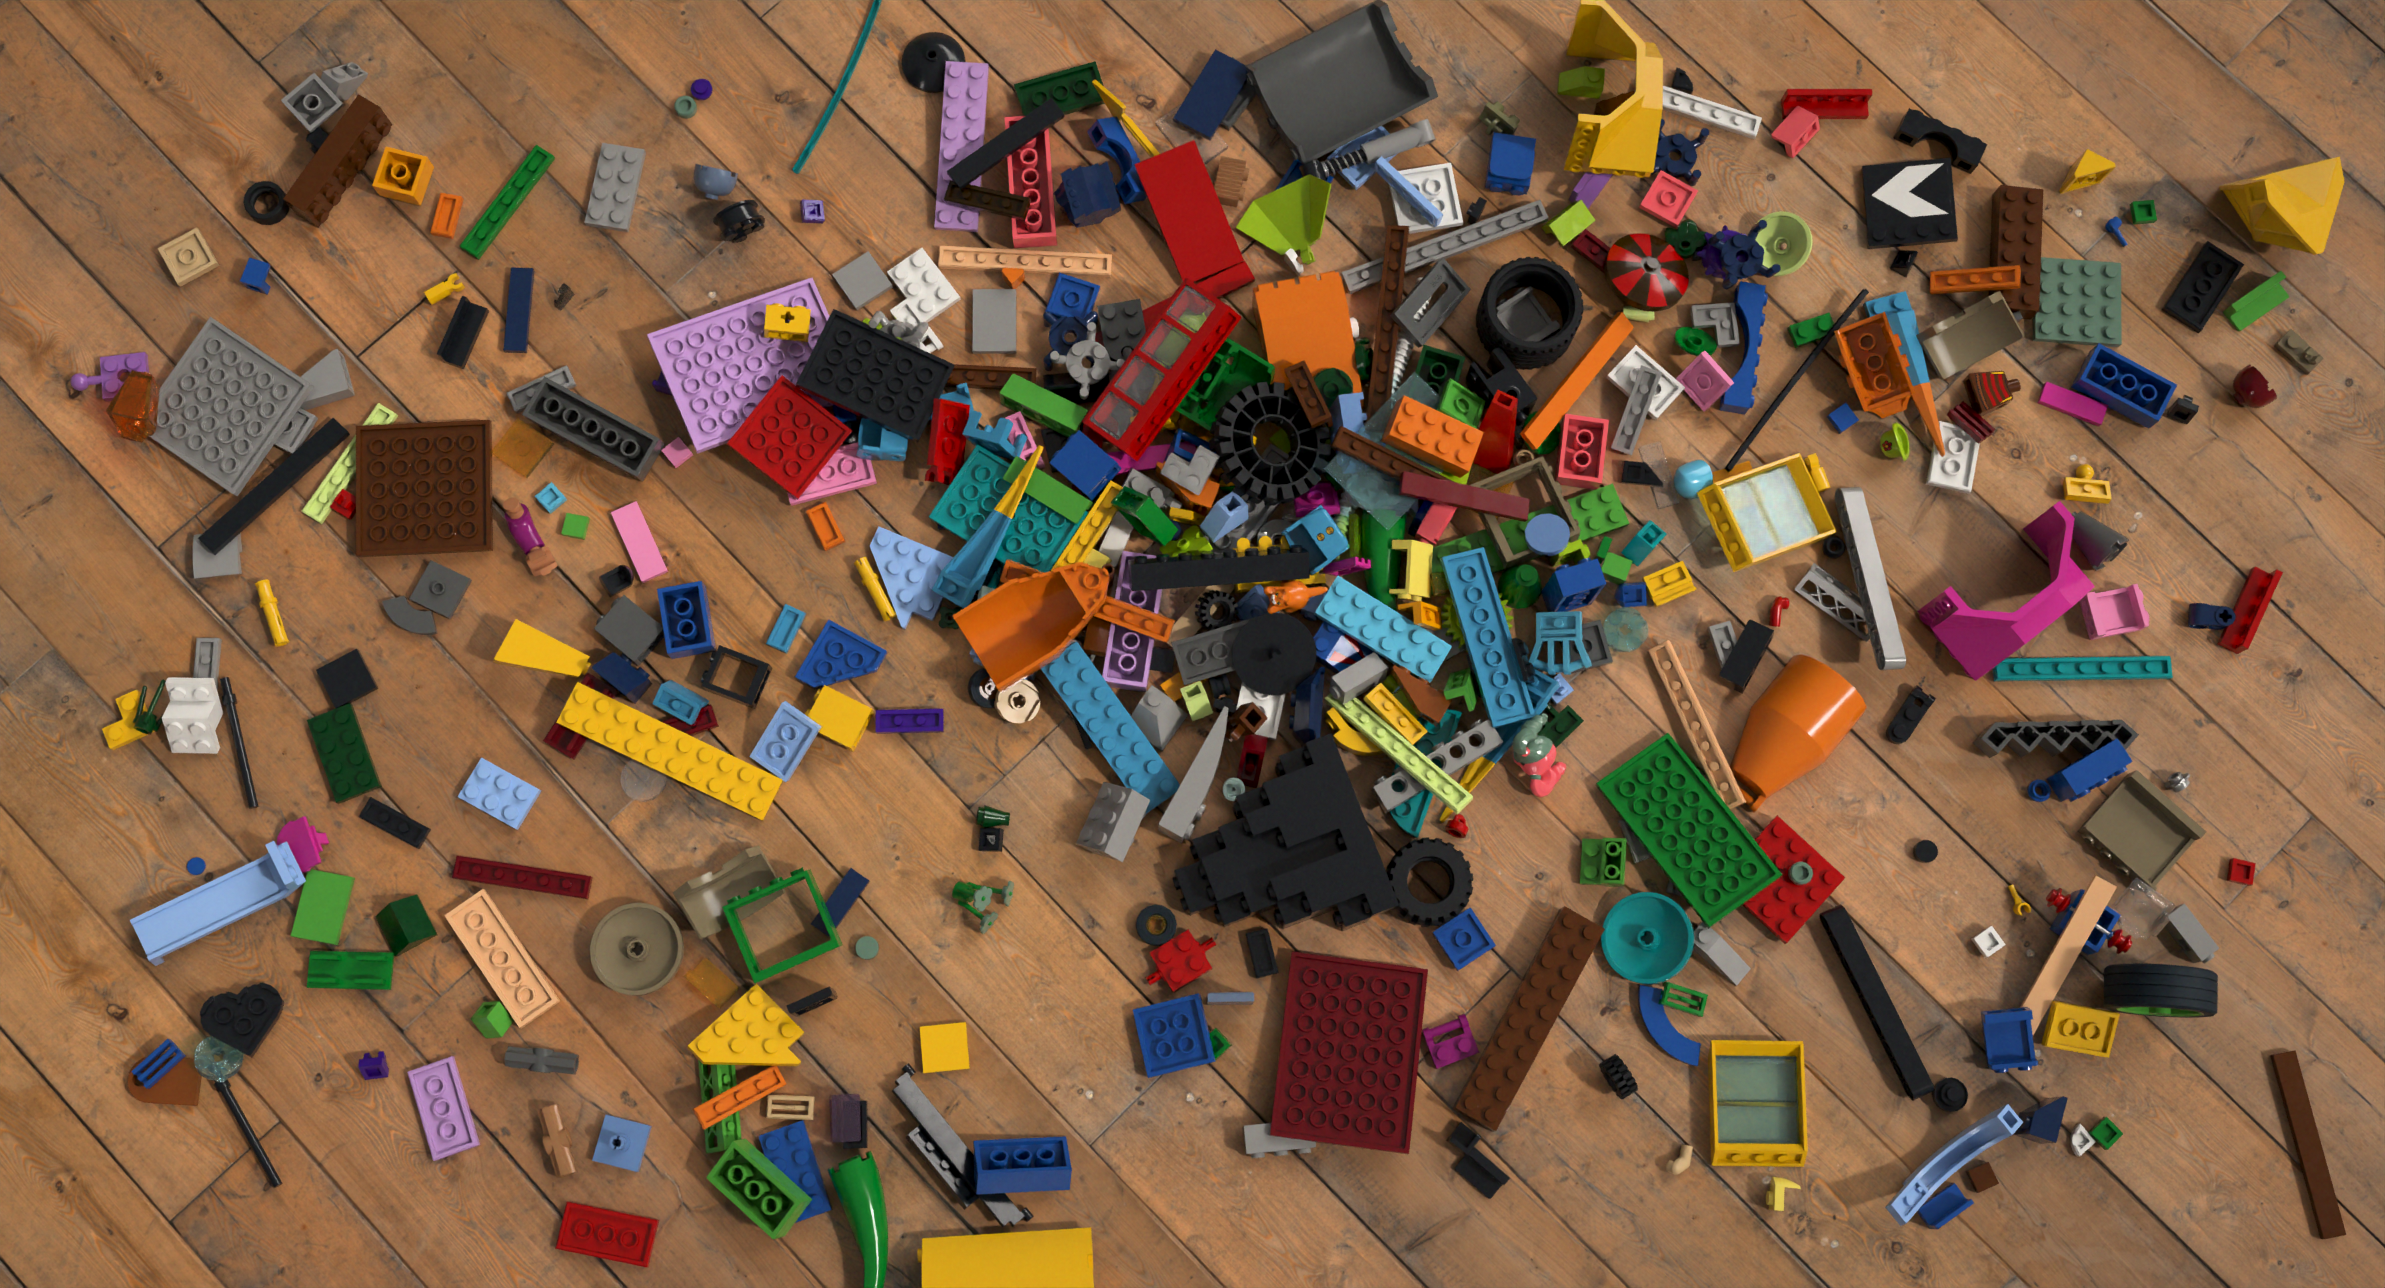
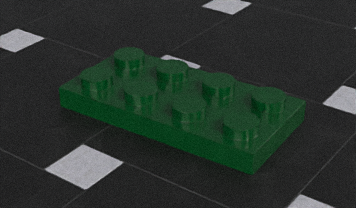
M1096 61L1014 84L1023 116L1028 115L1050 98L1053 99L1064 115L1105 104L1092 84V81L1096 79L1103 85Z
M351 703L307 720L336 803H343L382 787Z

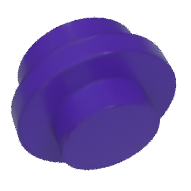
M698 79L691 85V93L698 100H706L712 94V85L706 79Z

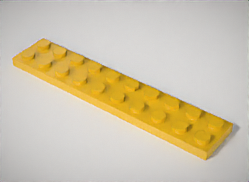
M579 682L575 685L556 722L761 821L764 820L783 782L782 779Z

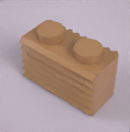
M1221 156L1214 189L1222 205L1237 207L1238 202L1243 201L1245 188H1242V183L1247 181L1249 175L1246 161Z

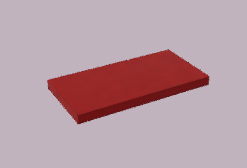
M1195 140L1134 164L1182 282L1185 278L1196 282L1244 261Z

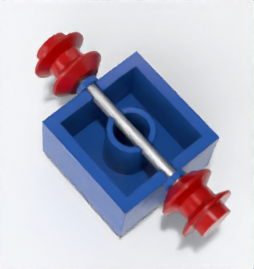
M2062 888L2053 889L2046 897V901H2048L2047 907L2054 905L2056 913H2059L2049 928L2060 936L2085 892L2083 889L2065 896L2061 894ZM2106 906L2081 951L2087 955L2098 953L2105 940L2108 939V948L2115 946L2117 954L2121 952L2126 953L2133 943L2130 941L2132 936H2123L2122 929L2112 931L2121 915Z

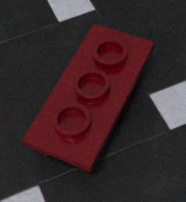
M588 672L581 684L612 699L619 692ZM556 720L543 742L575 760L588 738L557 724Z

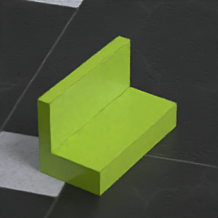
M1577 200L1564 208L1541 228L1545 234L1553 233L1560 245L1564 246L1596 220L1583 201Z

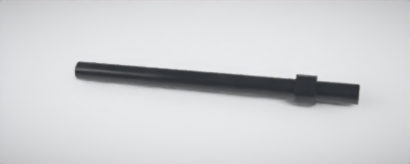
M229 677L221 678L220 682L223 691L221 698L223 706H226L248 806L249 809L257 808L259 806L235 705L237 704L236 694L232 692Z
M216 1063L209 1065L207 1069L215 1081L214 1087L225 1099L273 1188L280 1186L283 1183L230 1089L231 1084L227 1078L223 1077Z

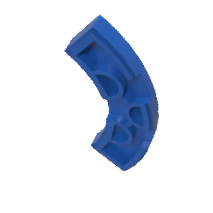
M1639 985L1638 1005L1640 1015H1642L1646 1030L1651 1038L1671 1057L1685 1064L1697 1067L1701 1043L1684 1037L1672 1026L1666 1016L1663 1005L1658 1004L1659 999L1662 998L1660 994L1663 989Z

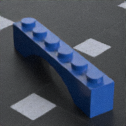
M1740 281L1735 288L1733 303H1735L1736 315L1743 329L1745 340L1744 355L1738 372L1731 379L1734 384L1721 396L1720 411L1745 415L1754 405L1755 396L1752 395V388H1755L1757 383V375H1754L1755 367H1758L1760 361V354H1757V349L1761 346L1763 335L1759 333L1760 326L1763 327L1765 321V314L1762 313L1763 306H1766L1768 294L1765 293L1766 285Z

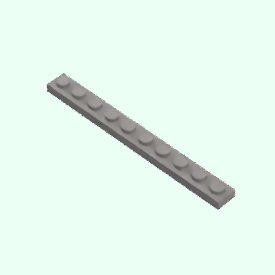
M1541 200L1407 248L1405 274L1436 263L1441 258H1450L1547 222L1549 218ZM1384 257L1341 273L1349 294L1381 283Z

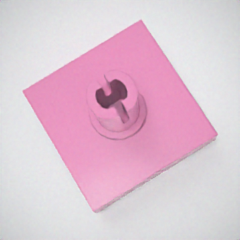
M1703 351L1676 378L1685 387V392L1703 412L1709 409L1734 384L1706 351Z

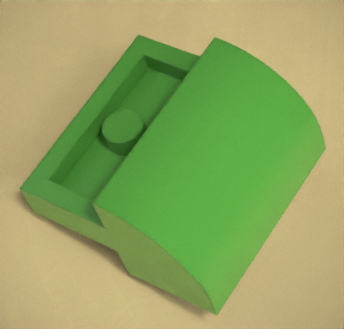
M1582 838L1580 884L1604 885L1606 887L1624 886L1627 839Z

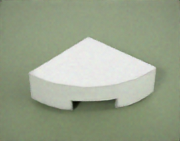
M1290 248L1285 252L1284 261L1299 276L1304 272L1303 265L1299 264L1296 260L1297 254Z
M2077 1124L2071 1133V1147L2077 1157H2080L2096 1142L2081 1124Z

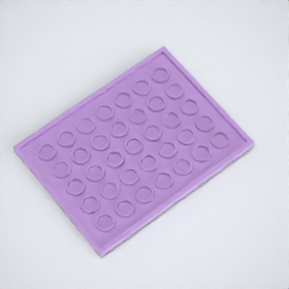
M813 278L647 334L649 343L697 454L728 443L782 375L796 385L830 317ZM778 303L784 305V307L803 306L806 309H811L808 342L764 338L766 305ZM802 390L823 408L834 405Z

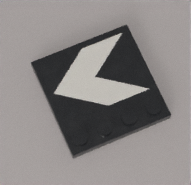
M1951 158L1862 166L1868 249L1957 242Z

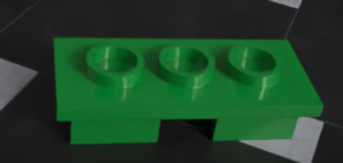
M310 951L307 988L391 990L394 953Z

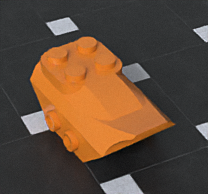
M1882 312L1834 331L1842 355L1838 356L1842 368L1847 367L1850 374L1846 376L1850 388H1855L1864 412L1871 411L1881 418H1885L1906 410L1911 395L1915 394L1906 369L1910 364L1906 354L1901 355L1898 347L1902 346L1898 333L1893 335L1886 313Z

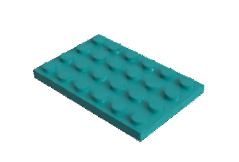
M977 444L929 515V518L968 542L1012 484L1003 479L1011 464ZM1024 492L994 559L1005 565L1006 560L1010 559L1039 571L1049 572L1088 515V512L1085 511L1079 523L1076 524Z

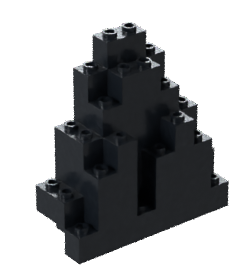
M1332 733L1308 741L1304 747L1280 755L1275 767L1277 778L1262 783V786L1237 795L1232 809L1238 820L1218 827L1217 831L1193 839V846L1189 848L1193 859L1198 858L1199 862L1175 870V877H1172L1176 890L1180 889L1183 898L1180 901L1184 912L1189 911L1191 916L1216 906L1217 910H1214L1218 923L1222 922L1224 927L1275 908L1273 912L1277 926L1281 925L1283 929L1334 910L1332 918L1335 926L1345 931L1368 922L1373 916L1399 906Z

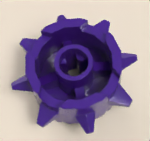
M1724 225L1722 229L1724 238L1721 241L1725 243L1728 239L1740 233L1728 230L1727 226ZM1706 232L1704 237L1707 244L1703 247L1702 251L1697 252V255L1702 257V264L1704 268H1707L1705 271L1706 276L1713 274L1712 276L1724 280L1727 274L1721 268L1722 264L1719 260L1720 250L1709 244V238L1713 235ZM1737 252V260L1744 263L1746 261L1745 255L1742 252Z

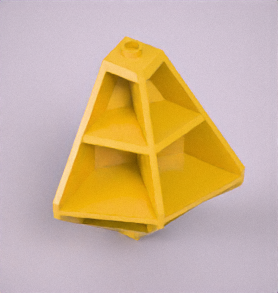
M2339 156L2219 186V189L2223 190L2251 232L2254 241L2316 255L2324 252L2344 185V176Z

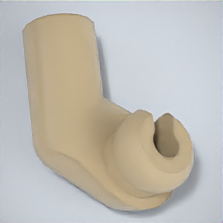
M1681 1145L1679 1158L1675 1161L1669 1160L1666 1163L1667 1172L1679 1175L1689 1168L1693 1147Z

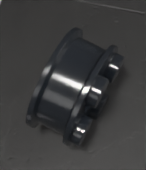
M744 200L732 204L721 210L713 218V223L719 226L722 232L720 237L723 241L735 240L736 243L747 239L748 234L760 231L765 227V218L759 215L756 209L758 204L755 200Z

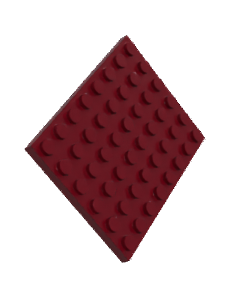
M1291 952L1270 1136L1409 1154L1428 969Z

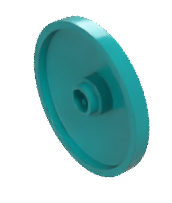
M1641 892L1629 895L1613 906L1603 923L1605 930L1601 935V943L1604 955L1608 963L1618 974L1632 982L1639 984L1665 982L1676 976L1686 966L1691 957L1694 947V931L1691 921L1679 904L1662 894Z

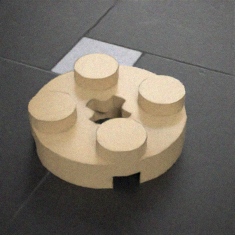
M1023 679L1002 693L997 691L994 702L995 709L1004 720L1010 723L1027 722L1032 720L1039 711V692L1033 683ZM1020 695V700L1023 703L1015 707L1013 698Z

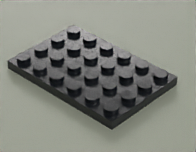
M833 309L796 383V387L918 443L933 413L934 398H940L955 365Z

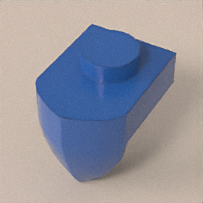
M1645 582L1623 583L1617 587L1614 595L1621 607L1647 606Z

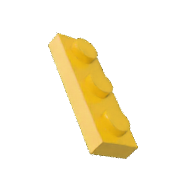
M1382 683L1364 697V701L1412 745L1428 732Z

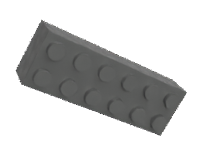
M545 376L522 414L529 421L642 482L665 445L656 436Z

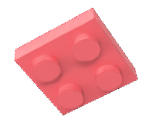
M1660 170L1639 208L1677 228L1698 190Z

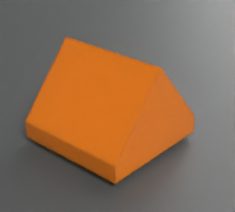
M1002 268L1003 279L1011 289H1016L1025 280L1024 269Z

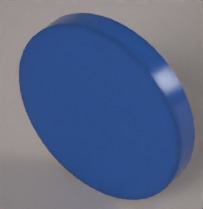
M199 857L192 858L187 864L188 872L193 875L202 874L206 868L205 861Z

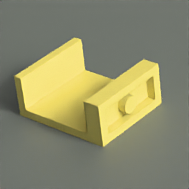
M1392 540V549L1407 552L1405 589H1390L1389 593L1398 595V599L1411 602L1422 601V598H1430L1433 545L1415 540Z

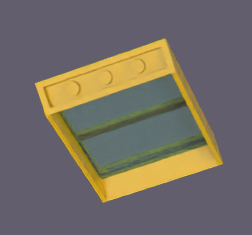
M1800 453L1716 482L1697 492L1733 572L1816 543L1837 532Z
M1711 1040L1708 1053L1712 1166L1804 1167L1808 1144L1803 1041Z

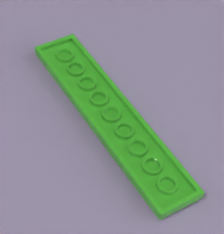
M1613 484L1568 499L1572 509L1570 513L1573 519H1577L1579 522L1578 526L1581 531L1578 540L1581 539L1582 542L1629 525ZM1553 505L1529 513L1526 522L1512 519L1499 524L1513 555L1529 549L1525 541V529L1532 518L1540 514L1558 516ZM1486 529L1433 547L1431 596L1449 590L1440 561L1444 556L1484 547L1492 574L1505 570ZM1542 554V555H1540V556H1537V557H1535V558H1532V559H1530V560H1533V559L1542 557V556H1544V554Z

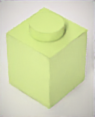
M1201 681L1180 688L1192 722L1213 714Z

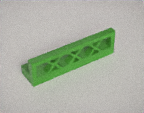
M698 1060L702 1104L711 1099L709 1093L711 1088L713 1089L712 1098L737 1085L735 1065H711V1074L709 1076L707 1064H702ZM739 1111L704 1130L706 1154L726 1151L733 1141L741 1140ZM715 1135L717 1136L718 1147H714L713 1138Z

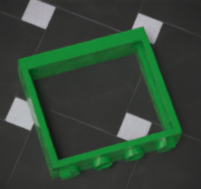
M802 867L790 872L792 877L785 880L782 877L776 878L769 882V887L762 889L761 886L749 890L748 896L742 899L740 895L727 900L728 905L722 907L754 983L763 981L843 945L811 869L804 871ZM802 880H806L831 940L761 970L736 909Z

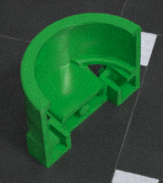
M1227 337L1175 410L1210 431L1212 423L1217 420L1215 415L1225 405L1226 401L1250 385L1252 387L1256 383L1267 382L1268 386L1271 385L1275 375V367ZM1230 357H1234L1232 365L1226 363ZM1202 400L1208 403L1203 410L1200 407Z

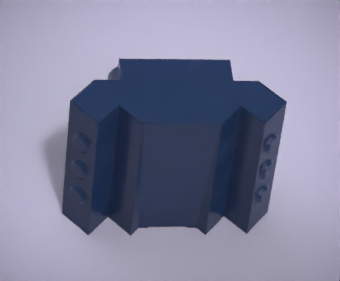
M1107 161L1100 166L1098 163L1087 167L1079 166L1073 171L1069 168L1061 173L1062 183L1053 194L1056 197L1057 203L1067 213L1069 221L1076 228L1101 223L1105 218L1121 211L1119 195L1116 192V185L1113 182V175L1110 172Z

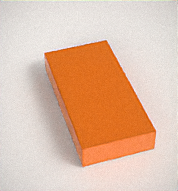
M440 193L430 231L432 235L450 239L454 238L464 200L462 196Z
M826 502L806 511L825 551L845 542Z

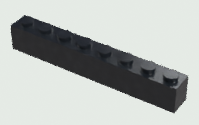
M1291 545L1289 549H1280V547L1272 546L1267 547V550L1258 551L1257 548H1247L1245 552H1236V550L1230 549L1223 550L1221 554H1214L1213 551H1203L1200 553L1201 555L1179 553L1178 557L1159 554L1156 555V558L1147 559V556H1135L1134 560H1128L1129 587L1132 591L1310 578L1309 552L1302 548V545Z

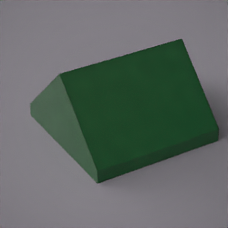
M417 894L389 903L375 916L395 957L438 935Z

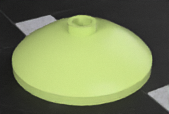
M1780 211L1766 215L1760 220H1765L1767 227L1760 231L1755 239L1764 249L1762 265L1767 268L1774 264L1780 265L1781 270L1774 276L1791 274L1807 261L1811 253L1813 240L1810 228L1802 218L1791 212ZM1782 244H1787L1785 250H1781Z

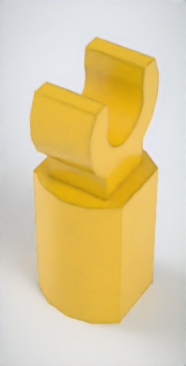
M457 273L450 275L446 282L442 281L424 291L432 305L451 295V292H459L465 288L462 282L454 285V282L459 279Z
M1816 453L1808 455L1804 459L1805 465L1809 469V474L1818 493L1824 492L1830 488L1824 469L1820 467Z

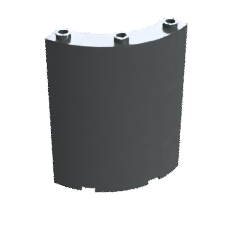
M1375 0L1245 66L1247 70L1246 79L1249 85H1253L1268 116L1269 126L1271 129H1276L1295 161L1299 160L1302 164L1311 162L1438 97L1433 78L1419 65L1416 67L1411 62L1413 56L1405 43H1399L1394 33L1397 31V27L1387 3Z

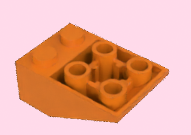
M1157 461L1156 477L1165 487L1175 493L1174 496L1179 502L1183 503L1182 505L1187 510L1206 517L1219 497L1220 484L1217 483V480L1209 477L1201 494L1198 496L1160 474L1166 461H1163V463Z

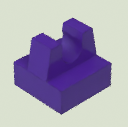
M379 1051L378 1057L372 1058L370 1053H365L363 1059H359L358 1068L365 1080L388 1077L389 1068L384 1051Z

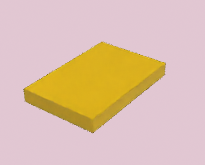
M2052 1000L2041 1044L2045 1047L2109 1058L2120 1014L2114 1011Z

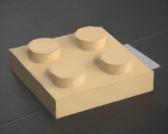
M198 228L158 248L180 287L220 266Z

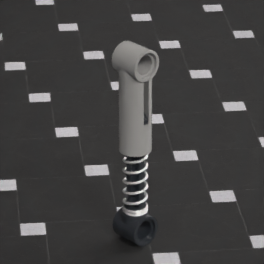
M1425 119L1405 129L1361 144L1360 149H1354L1352 153L1346 152L1344 156L1332 157L1330 161L1320 162L1319 160H1314L1299 167L1302 178L1310 174L1326 181V178L1332 173L1335 175V172H1342L1343 169H1349L1351 166L1356 167L1359 163L1363 164L1366 162L1367 165L1375 163L1381 156L1385 159L1415 147H1422L1432 143L1436 138L1429 120Z

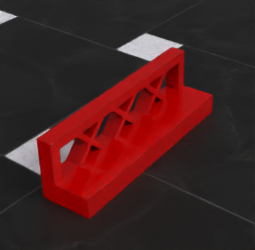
M1787 89L1781 99L1782 119H1785L1797 106L1817 115L1818 119H1867L1869 116L1868 101L1873 95L1872 89Z
M2256 566L2251 568L2233 608L2235 621L2224 628L2217 643L2218 645L2236 654L2249 649L2283 572L2276 569L2271 573H2267Z

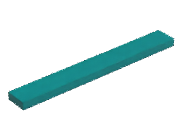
M2171 656L2006 658L1993 668L1994 682L2158 680L2173 678Z

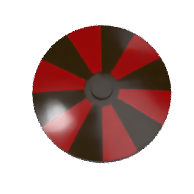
M1641 233L1626 235L1612 245L1605 257L1604 273L1610 288L1622 301L1634 308L1652 312L1669 309L1680 301L1687 290L1689 273L1684 259L1677 254L1673 246L1656 236Z

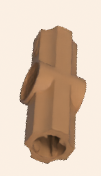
M555 1104L538 1110V1116L544 1132L542 1137L547 1154L551 1157L556 1178L576 1173L577 1167L571 1151L572 1140L568 1129L564 1126L559 1105Z

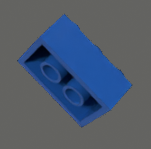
M697 581L657 589L666 650L670 658L676 659L716 650L707 590L704 583Z
M2117 738L2098 747L2093 752L2046 778L2061 802L2066 799L2072 802L2090 793V790L2105 784L2110 778L2128 770L2126 765L2133 761Z

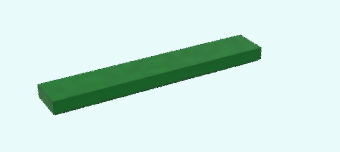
M536 145L460 244V248L479 260L555 160V157Z

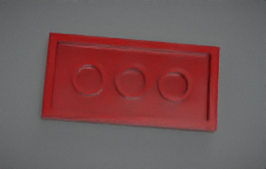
M566 1202L555 1249L649 1267L659 1220Z

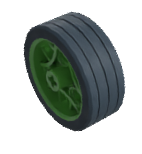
M2140 963L2109 965L2104 969L2103 1006L2110 1011L2134 1015L2180 1018L2211 1017L2217 1014L2218 975L2208 969L2179 965Z

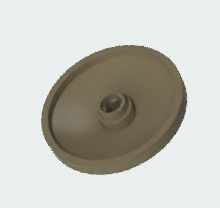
M630 903L609 912L597 925L590 944L591 963L599 979L612 990L631 996L651 994L667 985L678 972L684 955V940L676 921L664 910L647 903Z

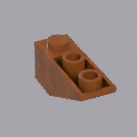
M1394 665L1391 674L1415 713L1437 727L1452 699L1446 700L1444 690H1435L1430 687V683L1421 677L1417 679L1410 675L1411 672L1401 665L1399 667Z

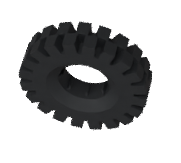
M1267 382L1256 383L1252 387L1250 385L1226 401L1225 405L1215 415L1217 420L1212 423L1210 434H1213L1214 438L1209 440L1210 451L1216 452L1220 456L1215 469L1222 468L1224 473L1220 478L1226 485L1232 482L1235 485L1232 491L1240 497L1245 494L1249 495L1247 501L1256 504L1264 501L1265 505L1273 506L1280 502L1282 504L1288 503L1308 492L1309 489L1321 480L1320 475L1325 473L1329 464L1325 459L1331 456V445L1325 444V441L1330 438L1328 427L1321 428L1320 425L1311 428L1292 386L1284 390V384L1273 382L1269 386ZM1265 422H1271L1276 424V426H1280L1285 431L1290 441L1289 457L1285 463L1283 461L1277 464L1270 463L1257 453L1256 447L1253 444V434L1258 423L1262 425Z

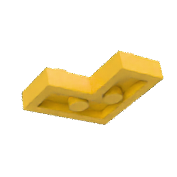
M138 690L115 699L123 719L102 728L109 748L112 750L149 735L134 729L135 723H133V720L137 713L141 695ZM144 703V706H143L142 714H143L144 711H146V712L148 711L147 708H146L145 703Z

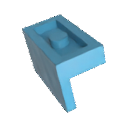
M669 680L661 684L652 704L692 725L695 723L701 708L708 705L709 700L675 681Z

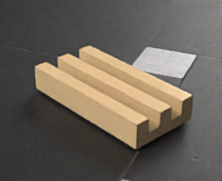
M768 1095L766 1118L814 1120L815 1097ZM772 1100L809 1101V1106L774 1105ZM772 1109L808 1111V1115L772 1114Z

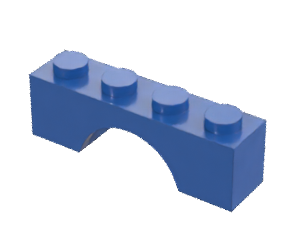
M1117 117L1097 119L1087 133L1096 150L1109 154L1118 163L1121 170V180L1117 183L1116 188L1124 203L1144 201L1147 196L1134 167V164L1141 161Z

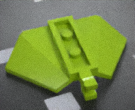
M1310 174L1254 200L1236 228L1280 255H1285V252L1290 248L1295 252L1300 251L1303 264L1309 265L1316 261L1310 246L1316 244L1315 242L1321 238L1332 184Z

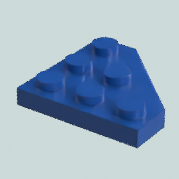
M828 620L795 678L814 689L822 688L824 685L829 686L877 672L888 652L835 622Z

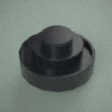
M1952 1077L1943 1078L1934 1085L1932 1097L1936 1106L1941 1110L1953 1112L1965 1106L1968 1092L1964 1083L1959 1079Z

